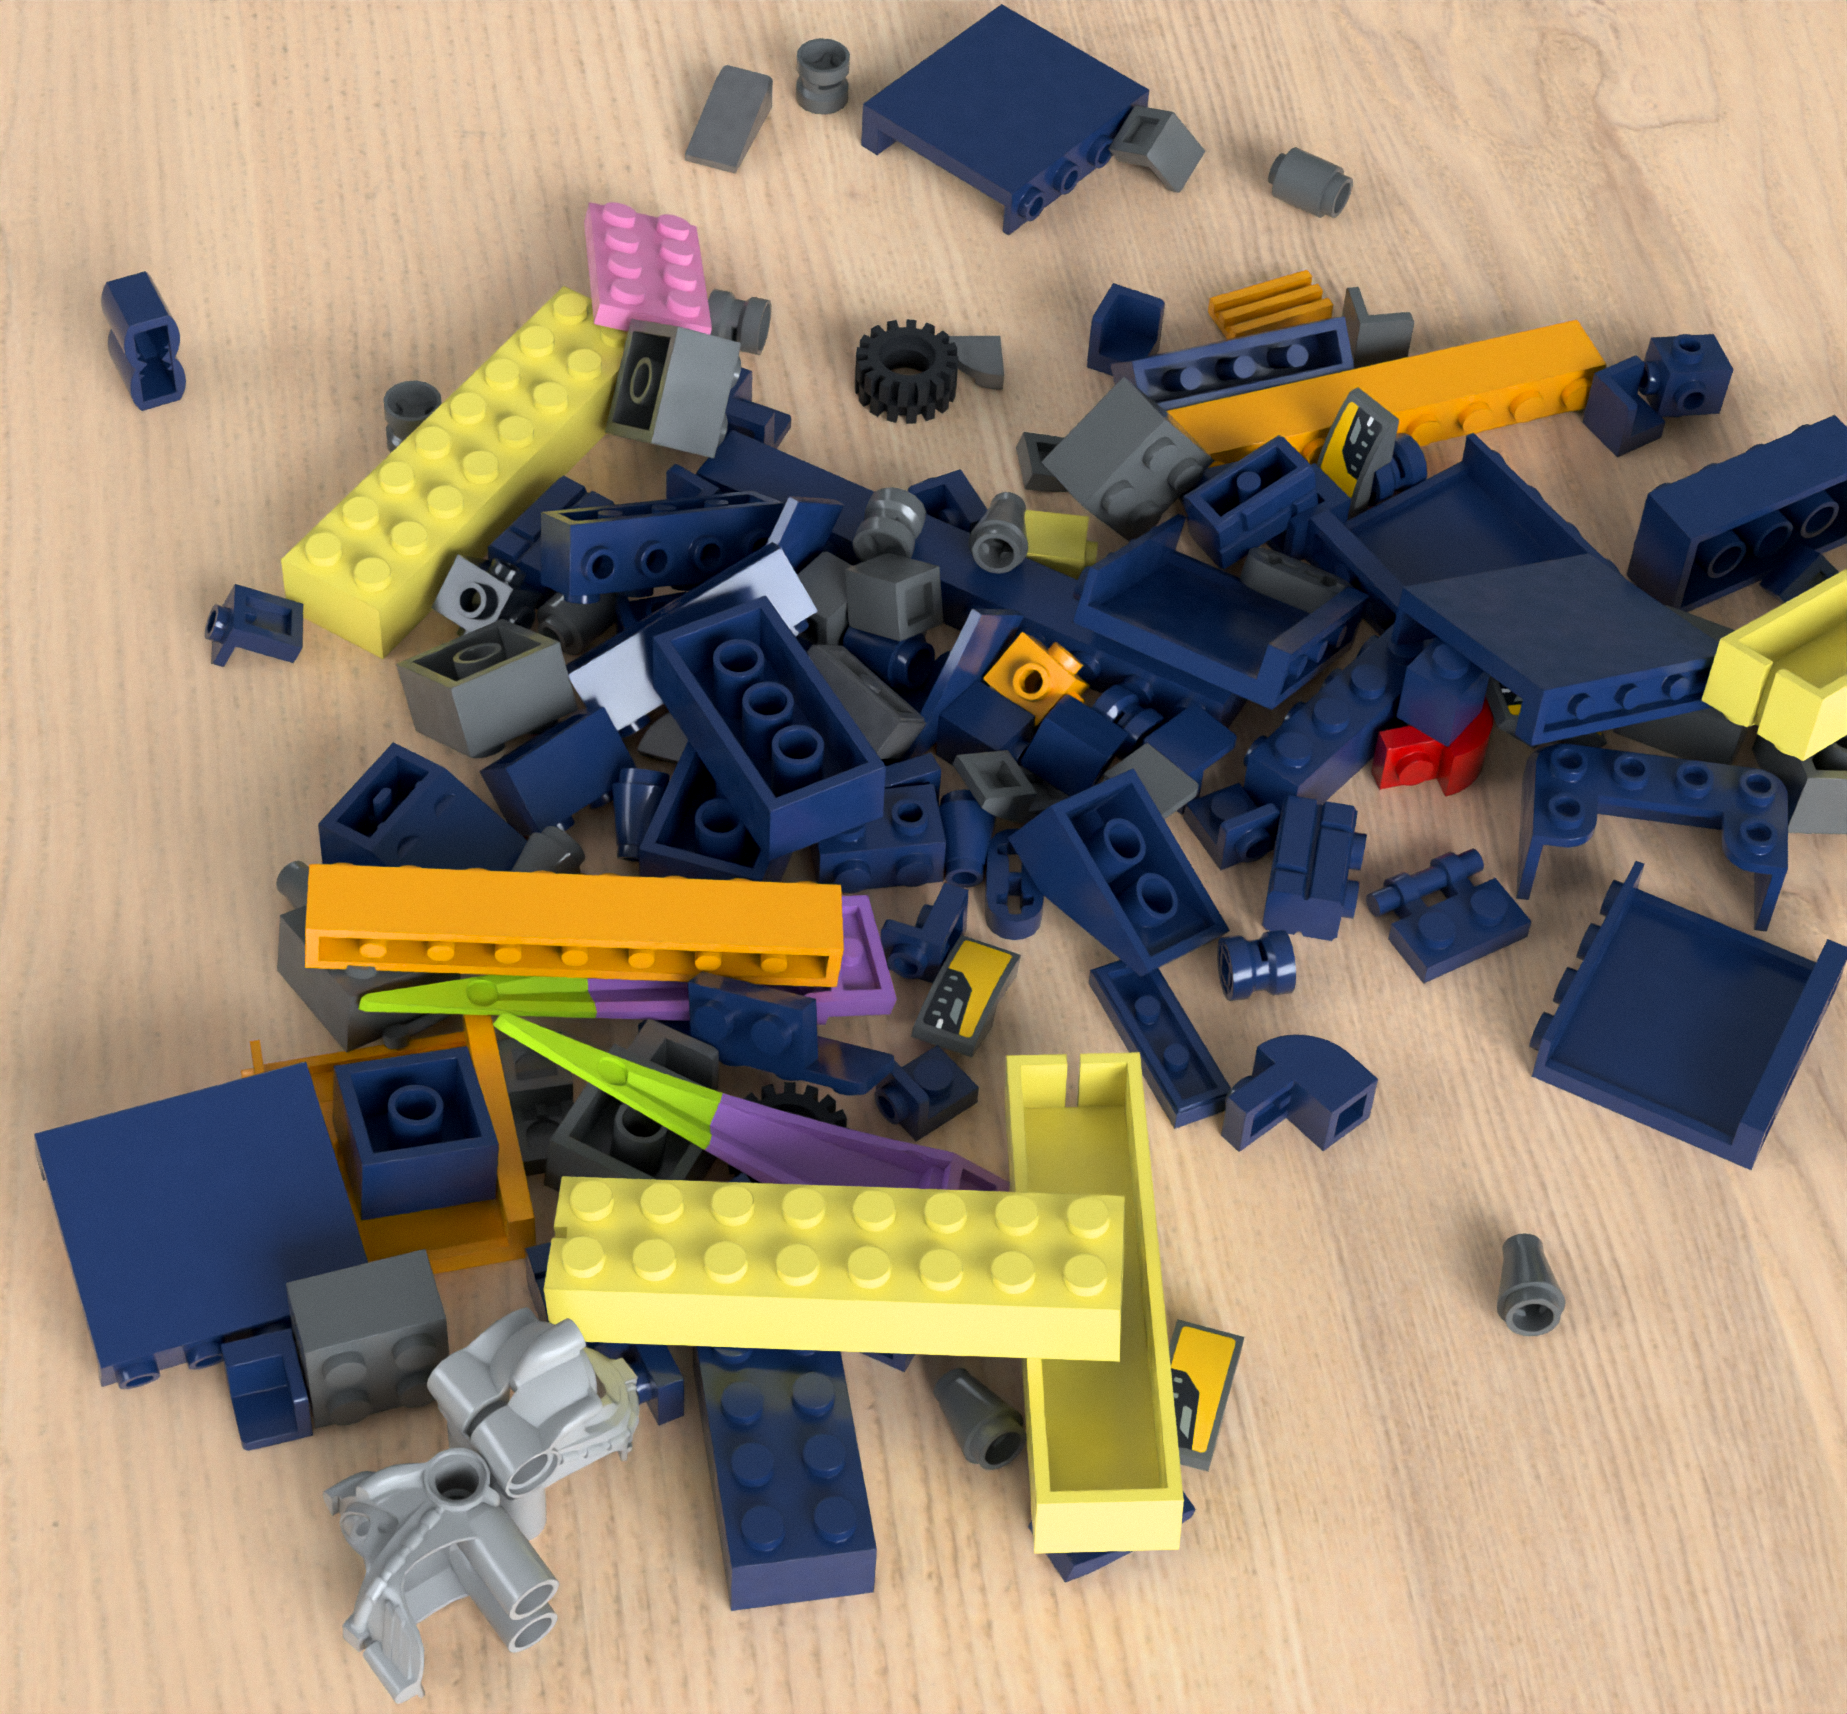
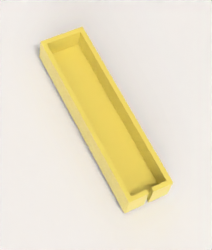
M563 286L281 559L285 598L304 604L303 618L384 659L433 610L431 607L457 555L483 559L488 554L487 547L563 475L565 476L606 434L605 429L628 331L594 324L592 299Z
M1847 569L1721 638L1702 696L1703 702L1722 712L1729 721L1745 727L1756 724L1759 726L1758 735L1773 743L1780 752L1795 756L1801 761L1806 760L1847 735Z
M1140 1052L1080 1054L1077 1107H1065L1067 1054L1006 1055L1005 1121L1010 1192L1125 1196L1120 1362L1021 1358L1034 1553L1179 1550L1184 1498Z
M562 1176L554 1222L555 1238L551 1240L544 1283L549 1323L556 1325L566 1318L572 1319L580 1329L585 1342L1120 1362L1125 1196Z

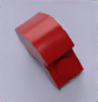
M1486 695L1480 714L1448 747L1413 726L1380 731L1371 773L1379 790L1401 785L1413 786L1432 779H1437L1445 797L1459 793L1469 787L1482 771L1494 717Z

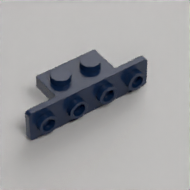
M701 971L688 981L690 1021L654 1020L715 1047L719 1052V1062L724 1065L734 1067L747 1066L774 1073L782 1080H802L830 1087L834 1092L841 1095H864L894 1070V1055L818 1036L815 998ZM643 1020L641 1023L638 1024V1033L643 1028L647 1020Z

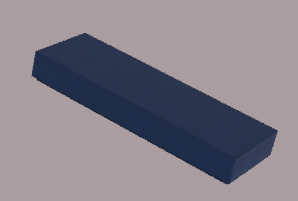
M1118 960L1090 970V987L1129 1053L1140 1052L1142 1075L1174 1129L1224 1112L1226 1110L1225 1098L1231 1087L1159 968L1141 977L1122 960Z

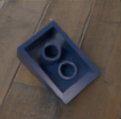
M1134 768L1049 806L1008 837L1039 892L1141 977L1230 931Z

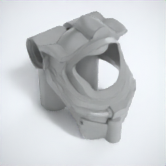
M527 1307L513 1311L495 1321L467 1347L452 1353L442 1360L432 1371L427 1381V1388L430 1394L437 1401L440 1412L447 1420L449 1448L469 1449L479 1454L486 1461L490 1470V1488L500 1495V1505L511 1516L528 1541L537 1537L546 1525L545 1488L612 1452L617 1451L620 1460L627 1461L628 1453L632 1451L631 1442L633 1434L639 1423V1400L636 1393L638 1377L624 1359H610L604 1354L586 1347L584 1337L572 1319L566 1318L556 1325L539 1321ZM510 1387H511V1389L514 1391V1394H513V1396L511 1397V1399H510Z
M449 1448L439 1452L428 1462L395 1464L377 1472H359L323 1491L326 1506L332 1516L338 1512L340 1513L342 1533L348 1544L363 1557L366 1568V1575L357 1596L354 1612L342 1625L343 1638L358 1652L366 1649L363 1652L364 1659L395 1703H403L415 1695H418L421 1699L424 1697L425 1690L421 1683L424 1671V1647L416 1625L456 1600L470 1596L508 1650L513 1653L523 1651L539 1642L556 1624L558 1616L548 1601L557 1592L559 1581L511 1516L500 1505V1495L490 1488V1470L487 1463L476 1452L466 1448Z

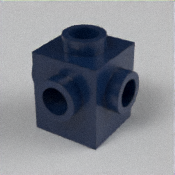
M1681 334L1678 336L1651 337L1643 361L1645 367L1639 386V392L1646 396L1650 406L1661 417L1677 418L1691 415L1720 414L1734 369L1715 335Z

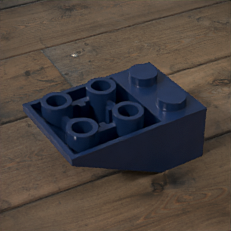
M394 742L318 823L322 864L328 865L334 863L379 867L414 865L429 869L466 870L469 868H483L489 871L511 872L527 843V840L446 768Z

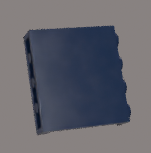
M1001 4L863 104L861 146L879 155L896 141L902 143L1004 205L1003 232L1010 235L1027 221L1035 220L1045 207L1062 194L1070 193L1079 181L1096 168L1100 169L1109 162L1113 154L1108 148L1134 106L1148 107L1149 89Z
M1474 433L1466 437L1461 462L1342 523L1328 508L1310 517L1303 558L1310 565L1334 574L1350 583L1354 589L1370 595L1362 618L1380 636L1395 623L1402 588L1405 586L1588 553L1624 577L1612 561L1604 558L1581 536L1579 530L1572 523L1566 522L1543 500V497L1536 488L1523 481L1506 464L1503 457L1497 451L1491 450Z
M1181 514L1175 515L1159 526H1153L1149 532L1137 539H1132L1127 545L1114 553L1110 552L1104 559L1094 565L1087 566L1080 574L1074 588L1073 598L1079 601L1073 623L1271 710L1352 649L1370 595L1348 586L1310 614L1259 593L1243 584L1239 577L1176 551L1186 519Z
M1589 553L1402 588L1391 642L1395 645H1402L1433 639L1438 636L1518 695L1523 701L1515 735L1530 746L1713 708L1702 701V696L1719 642Z
M1635 861L1624 883L1615 879L1612 881L1600 909V915L1606 917L1602 926L1590 923L1576 956V958L1583 960L1579 969L1566 968L1553 998V1002L1559 1004L1555 1015L1544 1011L1535 1027L1529 1044L1530 1048L1538 1051L1532 1077L1752 1170L1838 988L1847 963V947L1827 939L1817 962L1809 960L1639 890L1638 885L1645 864Z
M306 1062L34 1134L37 1162L43 1181L46 1180L98 1363L101 1387L118 1383L120 1389L141 1387L157 1380L161 1376L160 1370L187 1363L188 1368L192 1370L207 1368L223 1362L221 1344L290 1328L292 1331L286 1283L368 1263Z

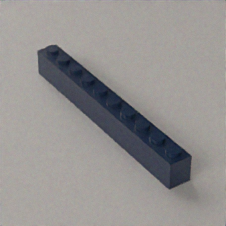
M734 430L717 447L715 458L709 457L696 472L697 476L720 488V494L755 491L783 502L784 506L789 496L835 499L844 504V507L822 552H830L852 566L863 563L857 558L853 550V539L858 527L864 521L865 509L874 491ZM926 514L922 531L915 539V549L911 559L939 566L944 624L961 631L972 609H1015L1025 616L1010 646L1022 632L1038 639L1048 649L1054 642H1057L1083 664L1076 674L1090 685V689L1103 694L1114 685H1124L1138 696L1141 707L1144 709L1153 708L1169 721L1193 703H1196L1221 724L1229 728L1248 701L1246 698L1073 623L1079 601L1073 598L1074 588L1077 583L1076 579L1026 557L1022 563L1006 573L988 572L975 562L970 552L969 536L971 533Z

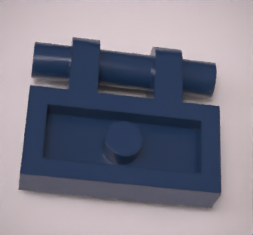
M1472 848L1458 855L1451 851L1432 859L1430 867L1412 875L1402 872L1385 879L1383 888L1366 896L1368 909L1375 917L1394 911L1401 919L1391 923L1388 940L1423 984L1528 937L1532 921L1496 878L1478 886H1474L1467 878L1484 869L1483 859L1476 849ZM1438 890L1447 898L1430 907H1427L1421 899Z

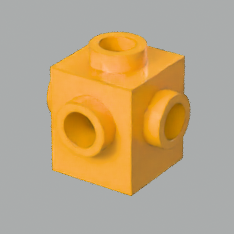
M1024 632L1018 636L983 678L999 694L1035 715V726L1037 727L1041 726L1045 717L1065 695H1071L1084 704L1085 700L1081 696L1090 687L1086 681L1076 674L1083 664L1057 642H1054L1048 649L1038 639Z

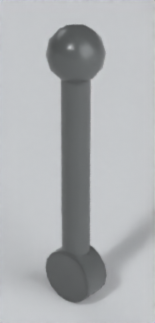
M427 1013L405 1025H388L382 1031L384 1045L389 1049L404 1048L410 1043L409 1037L454 1014Z

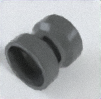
M819 38L809 40L798 49L797 72L799 77L796 82V100L804 110L814 114L826 115L836 113L847 104L849 83L846 76L849 74L850 53L847 47L832 39Z
M713 289L708 299L712 325L710 335L740 342V350L742 352L760 355L764 349L769 332L772 310L771 300L751 297L744 301L736 299L732 292Z
M417 380L404 381L394 385L386 392L383 400L385 420L388 423L386 426L387 448L390 453L442 404L441 394L434 386Z
M890 487L875 491L866 506L864 521L858 527L853 539V550L857 558L865 562L883 554L891 553L911 559L915 549V539L921 533L926 520V510L923 503L915 495L903 489Z

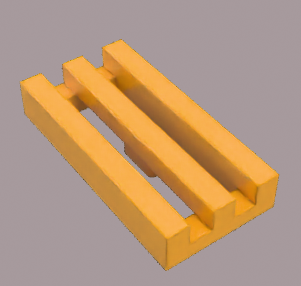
M1304 270L1211 297L1209 299L1208 313L1227 339L1329 319L1332 317L1334 304L1329 298L1322 299V288L1318 283L1311 285L1313 276L1308 270Z

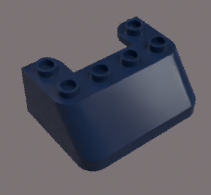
M1554 744L1541 747L1528 757L1522 779L1516 899L1529 900L1543 845L1571 848L1586 843L1594 834L1597 814L1722 830V849L1727 859L1740 869L1754 872V930L1767 932L1788 870V793L1783 782L1774 774L1757 768L1573 744Z

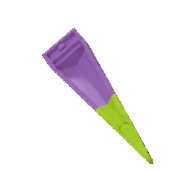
M868 895L842 896L844 950L837 987L761 986L815 998L817 1025H826L828 1017L891 1014L897 998ZM483 975L368 993L361 998L358 1008L365 1012L500 1015L501 1013H510L515 1016L690 1021L688 982Z
M501 1013L493 1023L498 1030L760 1183L1009 1192L1010 1182L954 1152L893 1140L828 1124L724 1094L617 1057L510 1013Z

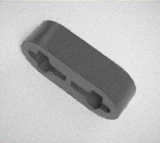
M1258 547L1249 549L1239 578L1247 587L1310 614L1348 586L1353 588L1350 583L1334 574L1280 552Z

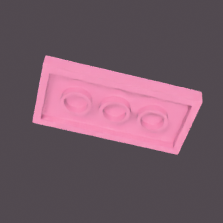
M589 202L584 227L594 324L628 331L631 319L679 326L710 335L712 325L697 226L690 225L686 220L675 215L664 214L654 217L636 213L634 209L621 203L609 202L605 205Z

